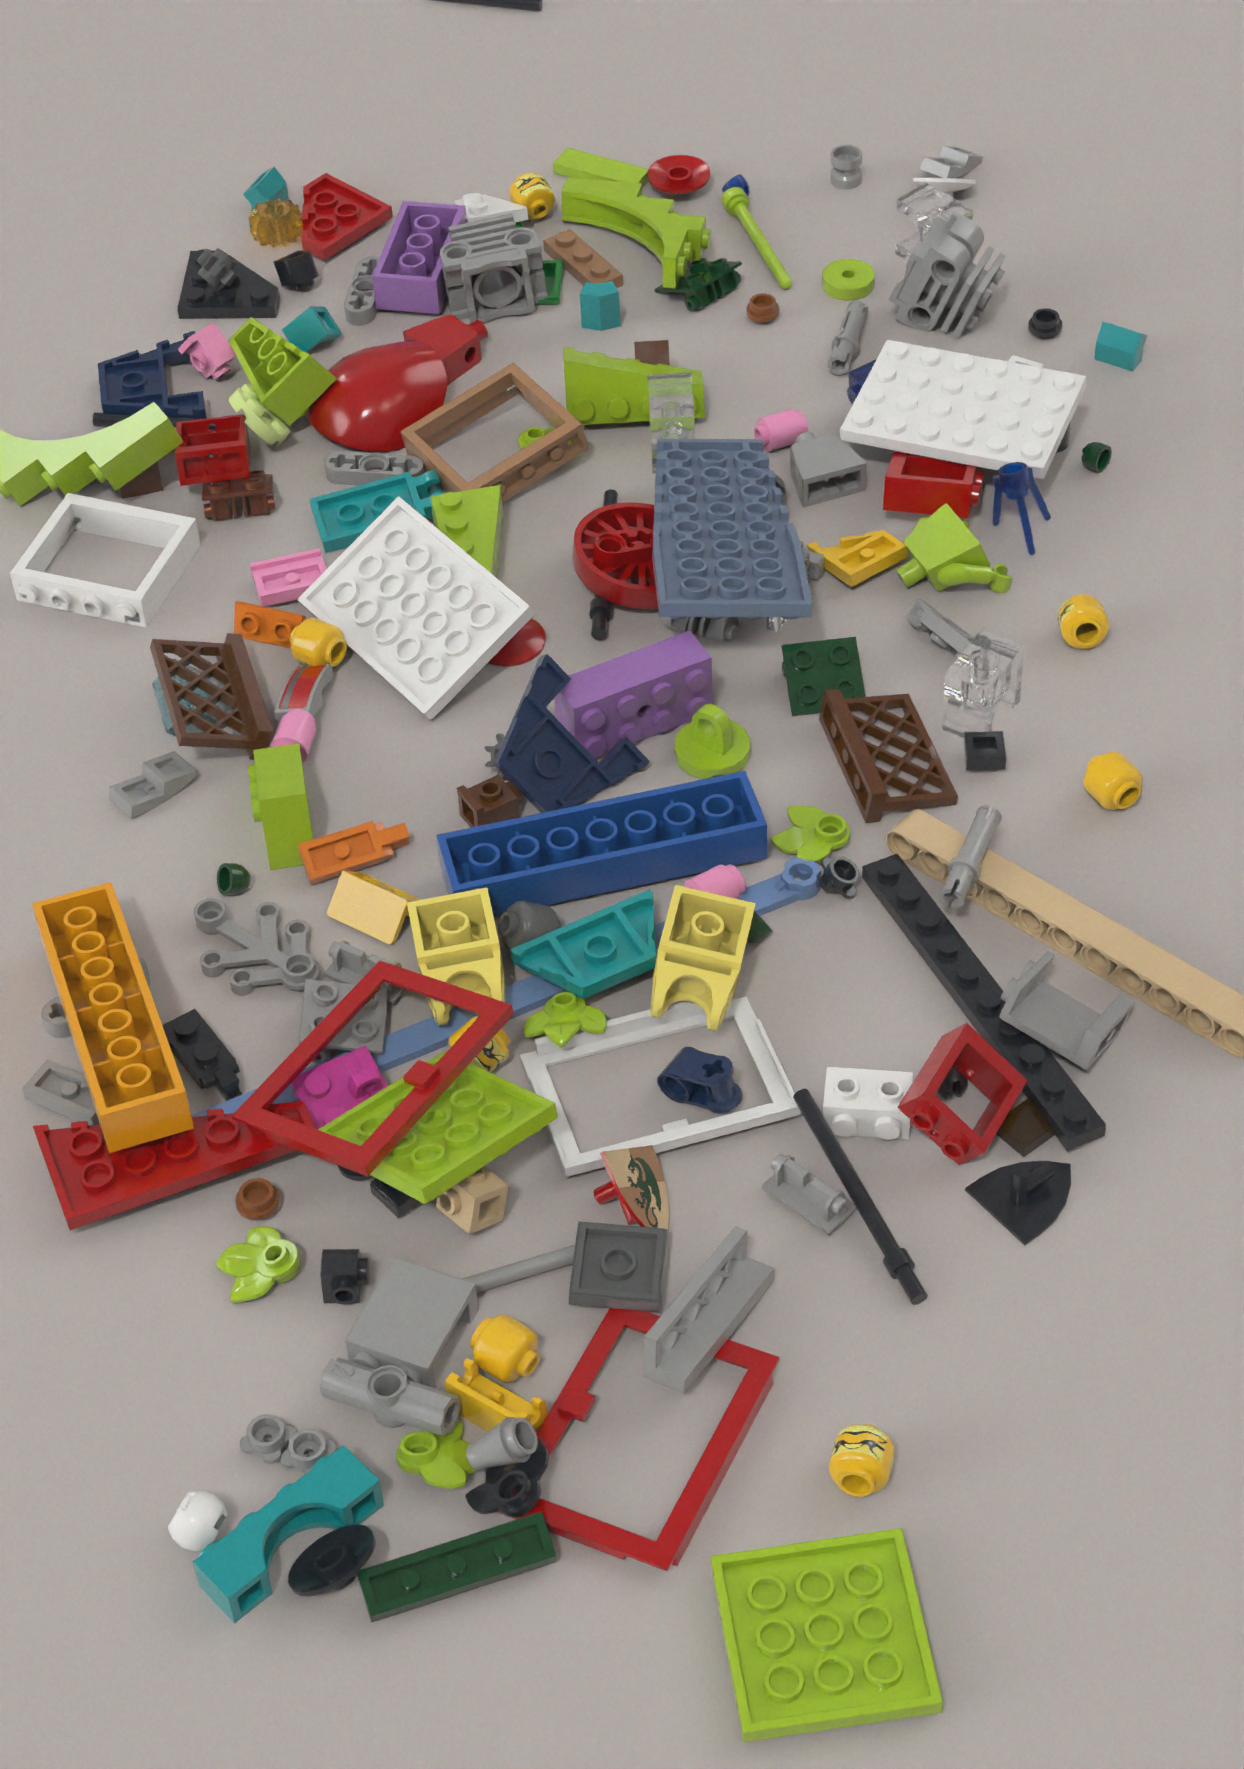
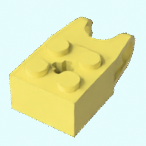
M675 885L659 943L653 974L651 1017L660 1019L671 1004L678 1001H689L697 1004L704 1010L707 1019V1030L718 1032L735 994L756 903Z
M488 888L407 902L420 974L505 1002V975ZM425 996L437 1026L448 1024L453 1005Z

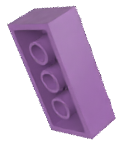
M402 202L372 275L376 309L393 312L408 311L420 312L422 314H440L447 296L440 249L445 244L451 242L448 227L467 223L466 206Z
M687 631L569 675L571 680L554 698L556 719L594 758H598L607 754L621 738L627 737L634 744L691 722L693 715L703 705L713 704L712 657L693 633Z

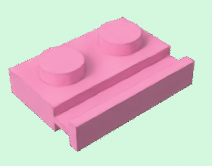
M320 548L249 563L261 606L264 607L297 600L327 569L321 556Z

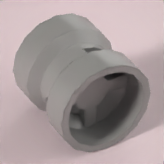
M840 145L832 149L831 165L833 168L830 172V180L833 186L839 189H852L859 186L862 182V171L859 168L862 163V151L858 147Z

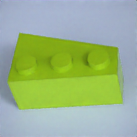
M296 743L253 750L255 764L247 765L254 822L262 821L270 870L302 866L303 863L297 850L298 845L313 840V831L300 745Z

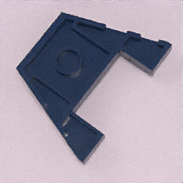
M195 331L183 334L184 340L172 344L168 340L156 343L157 349L140 355L138 350L97 363L103 413L135 414L152 402H155L166 416L206 419L203 391L169 396L167 391L164 365L191 361L189 354L185 352L181 355L178 348L188 337L195 334Z
M548 654L541 656L537 661L493 763L540 813L573 807L591 797L594 793L618 782L630 773L647 766L650 762L627 737L621 738L605 757L598 762L547 709V706L567 685L571 678Z

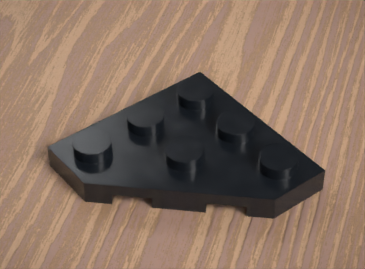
M206 249L190 251L177 307L179 319L276 318L280 300L278 287L231 257L237 263L232 270L238 276L229 287L221 283L216 289L198 274L202 266L197 260ZM207 249V250L210 251L212 254L215 252V250H209V249Z

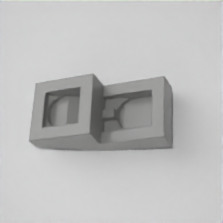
M942 146L939 158L924 157L920 169L942 178H958L975 169L982 162L983 156L959 147Z
M173 751L143 762L142 775L110 786L109 799L132 819L154 809L180 792L196 777L197 770Z

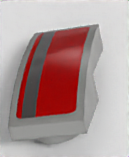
M331 664L296 666L288 676L279 694L274 712L275 720H280L283 715L292 709H302L313 716L324 705L321 694L323 688L334 678Z

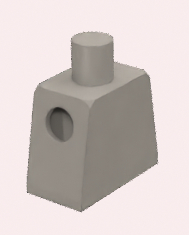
M807 431L801 433L796 438L795 443L790 447V471L803 507L865 491L866 462L845 441L840 440L838 434L832 433L816 438L812 432Z

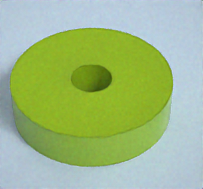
M836 260L828 264L822 272V288L826 294L835 299L846 301L858 300L868 296L874 289V269L868 263L861 260Z

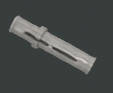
M853 300L848 304L839 335L835 336L831 344L832 355L828 361V368L832 367L831 372L834 374H845L850 367L852 357L858 351V338L868 314V306L864 308L866 303L861 300Z
M984 805L978 808L958 856L950 861L947 869L948 878L939 892V899L945 906H948L954 894L956 896L951 908L962 907L970 885L977 882L981 872L979 865L1002 819V815L996 808L993 807L988 819L985 816L989 806Z

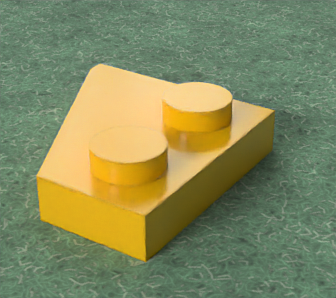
M885 530L869 532L861 536L840 537V545L820 548L818 542L807 544V549L811 550V552L824 555V568L850 587L861 583L908 557L904 543Z

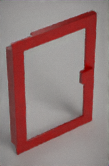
M379 960L231 1117L233 1120L264 1131L267 1138L368 1177L514 1015L512 1005ZM384 982L480 1014L435 1065L418 1060L403 1076L406 1084L415 1087L361 1146L266 1110L381 989V985Z
M609 1308L536 1434L537 1438L547 1448L549 1458L571 1420L575 1419L584 1422L596 1401L595 1395L587 1392L623 1329L626 1327L646 1334L660 1316L647 1311ZM728 1339L713 1357L748 1370L656 1541L539 1498L538 1502L529 1512L511 1518L520 1519L542 1512L548 1532L622 1560L630 1557L668 1572L671 1564L678 1566L770 1392L773 1386L772 1373L780 1358Z

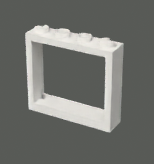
M67 493L10 572L16 600L147 628L201 546L196 518ZM74 530L164 548L136 591L44 572Z

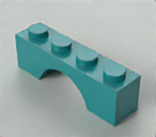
M344 1445L331 1455L321 1457L304 1476L295 1483H289L282 1487L273 1500L257 1512L246 1515L234 1530L221 1540L208 1544L201 1551L199 1556L193 1561L200 1588L234 1623L238 1622L273 1594L269 1579V1567L273 1555L281 1544L291 1536L308 1529L329 1528L336 1530L348 1525L362 1524L384 1506L380 1480Z

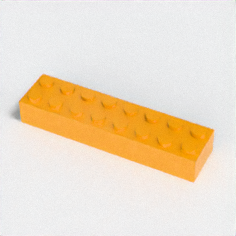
M112 882L32 903L41 942L109 1153L194 1129L186 1090Z

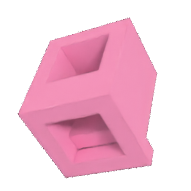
M214 322L188 337L178 348L181 355L185 352L189 354L192 365L206 379L212 376L217 380L231 370L228 364L236 357L231 345Z

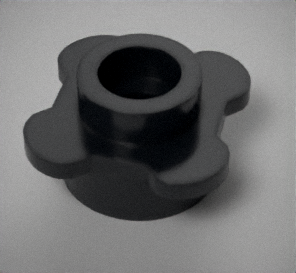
M846 857L825 858L821 863L824 871L823 875L819 878L820 886L827 891L841 893L845 898H852L856 894L854 884L859 878V869L856 864Z

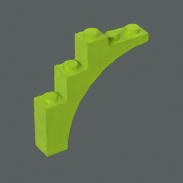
M567 178L561 190L563 221L586 223L608 228L644 244L655 253L662 263L663 288L676 289L680 277H685L687 262L701 260L704 250L710 248L711 229H706V216L681 215L678 212H674V200L647 198L646 195H642V183Z
M155 402L118 423L79 437L61 440H31L13 436L0 429V492L5 499L12 495L19 506H22L48 486L53 492L59 488L66 496L67 493H77L96 478L101 484L107 480L112 488L117 491L184 441Z

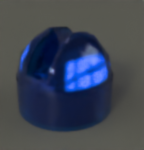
M742 174L731 178L722 188L723 193L732 187L742 188L747 196L750 193L748 182Z

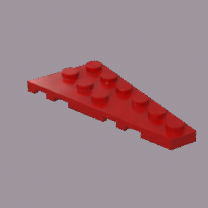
M304 1101L271 1104L266 1109L272 1113L315 1128ZM223 1109L207 1110L206 1116L192 1117L194 1129L112 1153L108 1151L100 1125L89 1126L88 1121L71 1122V1128L49 1130L48 1124L33 1126L69 1231L297 1151V1149L267 1138L262 1130L233 1120L231 1116L234 1113L224 1114Z

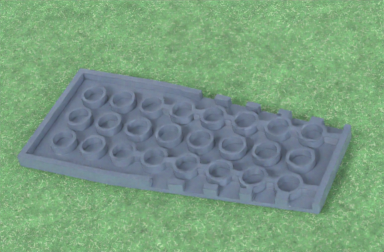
M657 440L652 561L659 617H669L672 619H683L685 617H707L710 619H721L723 617H745L747 619L782 617L789 620L798 619L799 617H812L813 603L801 544L793 523L788 522L789 512L787 506L782 505V492L780 488L775 486L776 476L774 470L769 469L770 459L768 454L763 453V440Z

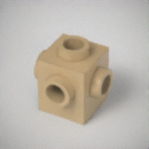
M483 1166L474 1175L463 1179L437 1198L436 1208L468 1234H472L503 1221L509 1185L487 1167Z

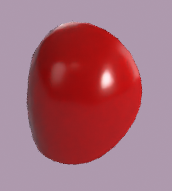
M419 341L397 342L361 349L343 357L328 370L337 379L314 401L305 415L318 432L344 446L364 451L382 452L403 449L405 445L400 431L444 404L447 391V374L443 361L432 347Z

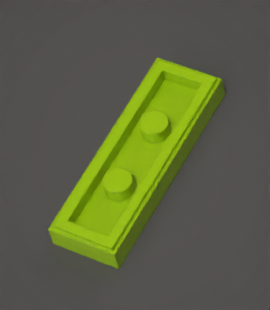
M568 147L553 162V173L570 178L642 183V187L648 181L647 168Z

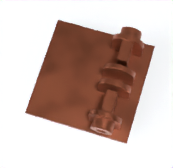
M254 470L250 471V478L203 483L202 501L210 500V503L204 504L205 518L212 517L213 521L230 518L228 498H231L233 516L238 518L236 497L242 498L244 517H247L246 496H249L251 516L269 514V510L276 509L274 495L267 496L266 494L273 493L272 474L264 475V471Z

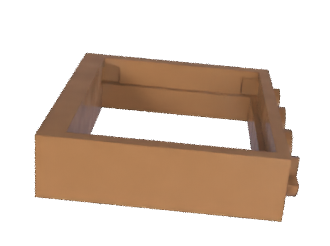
M514 362L400 431L407 455L418 457L423 462L424 472L436 471L440 481L437 485L445 493L501 485L502 503L588 450L582 423ZM518 394L556 428L469 483L432 449L433 446Z

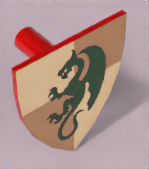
M653 1146L601 1152V1157L611 1181L594 1189L595 1200L603 1205L618 1197L628 1225L638 1223L641 1227L663 1228L668 1231L669 1201L667 1188Z

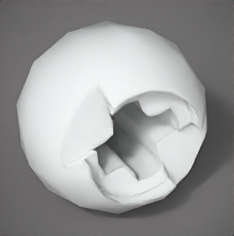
M204 1490L189 1491L168 1525V1531L173 1541L181 1548L192 1552L202 1551L208 1544L214 1541L219 1532L218 1529L228 1516V1512L223 1502L214 1494Z

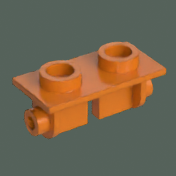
M236 601L234 634H242V637L248 640L291 648V633L296 626L306 620V616Z

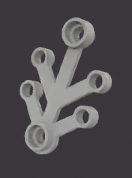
M215 898L204 899L195 906L194 917L199 930L207 935L221 934L244 948L243 950L225 952L209 950L203 953L200 957V964L205 976L218 977L225 972L226 967L268 963L275 967L255 971L247 968L234 970L229 977L231 990L234 994L245 996L252 993L258 985L282 983L285 987L292 990H304L305 979L319 980V964L307 953V943L311 939L309 924L306 921L300 919L293 920L285 927L287 942L291 945V954L286 955L278 950L277 926L281 923L282 918L280 908L276 903L265 902L256 909L257 921L261 927V939L230 921L225 904L221 900Z

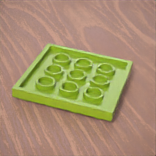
M446 1051L442 1052L441 1054L437 1055L436 1057H434L426 1063L435 1065L446 1053ZM470 1063L370 1175L427 1204L439 1198L445 1191L463 1179L471 1177L477 1170L497 1157L506 1154L511 1148L529 1136L537 1134L543 1127L559 1118L556 1104ZM402 1077L318 1130L361 1146L415 1086L406 1084Z
M902 1528L710 1556L711 1571L743 1743L942 1713L943 1701Z

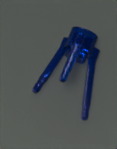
M1022 462L1008 463L1000 467L999 475L993 477L995 492L992 524L994 526L999 525L1003 493L1007 495L1008 499L1017 500L1028 553L1034 555L1033 535L1024 498L1027 496L1029 488L1044 519L1050 520L1051 515L1034 480L1032 468L1027 467Z

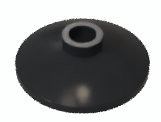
M355 1524L338 1528L316 1540L301 1553L289 1571L288 1584L292 1591L300 1596H315L332 1589H343L355 1580L357 1572L371 1557L376 1545L375 1535L367 1526Z

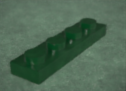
M538 1512L359 1570L357 1572V1579L372 1623L557 1562V1555L543 1514Z

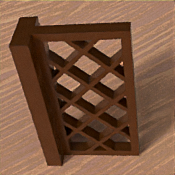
M227 633L224 643L152 639L150 650L179 746L247 749L250 760H254L253 750L269 747L273 729L242 634ZM164 653H172L182 659L176 662ZM200 656H216L217 662L212 664ZM192 664L204 672L198 675L186 668V666ZM174 675H178L189 683L183 686L171 678ZM214 677L224 683L225 686L219 688L209 682L208 679ZM199 688L211 695V697L206 700L193 691ZM184 699L197 708L191 711L178 702ZM221 701L233 710L228 713L215 704ZM206 712L219 721L216 724H212L202 718L201 715ZM192 724L204 731V733H187L186 727ZM229 726L241 733V735H231L222 729Z
M840 689L825 690L819 721L865 823L880 822L884 811L956 805L958 795L909 693L844 699ZM902 708L905 715L901 718L886 711V709ZM861 711L870 715V717L865 721L852 715L851 712ZM880 720L894 728L891 732H888L873 724ZM904 731L916 737L917 741L912 743L897 735ZM868 734L882 742L879 746L863 740L862 737ZM891 745L906 752V754L901 758L886 751V749ZM915 756L929 763V767L926 770L909 761ZM878 759L893 766L894 769L891 772H887L875 766L874 763ZM901 771H904L918 778V781L913 784L898 777ZM927 782L940 788L942 792L932 793L922 787ZM892 786L907 794L906 796L890 797L886 789Z

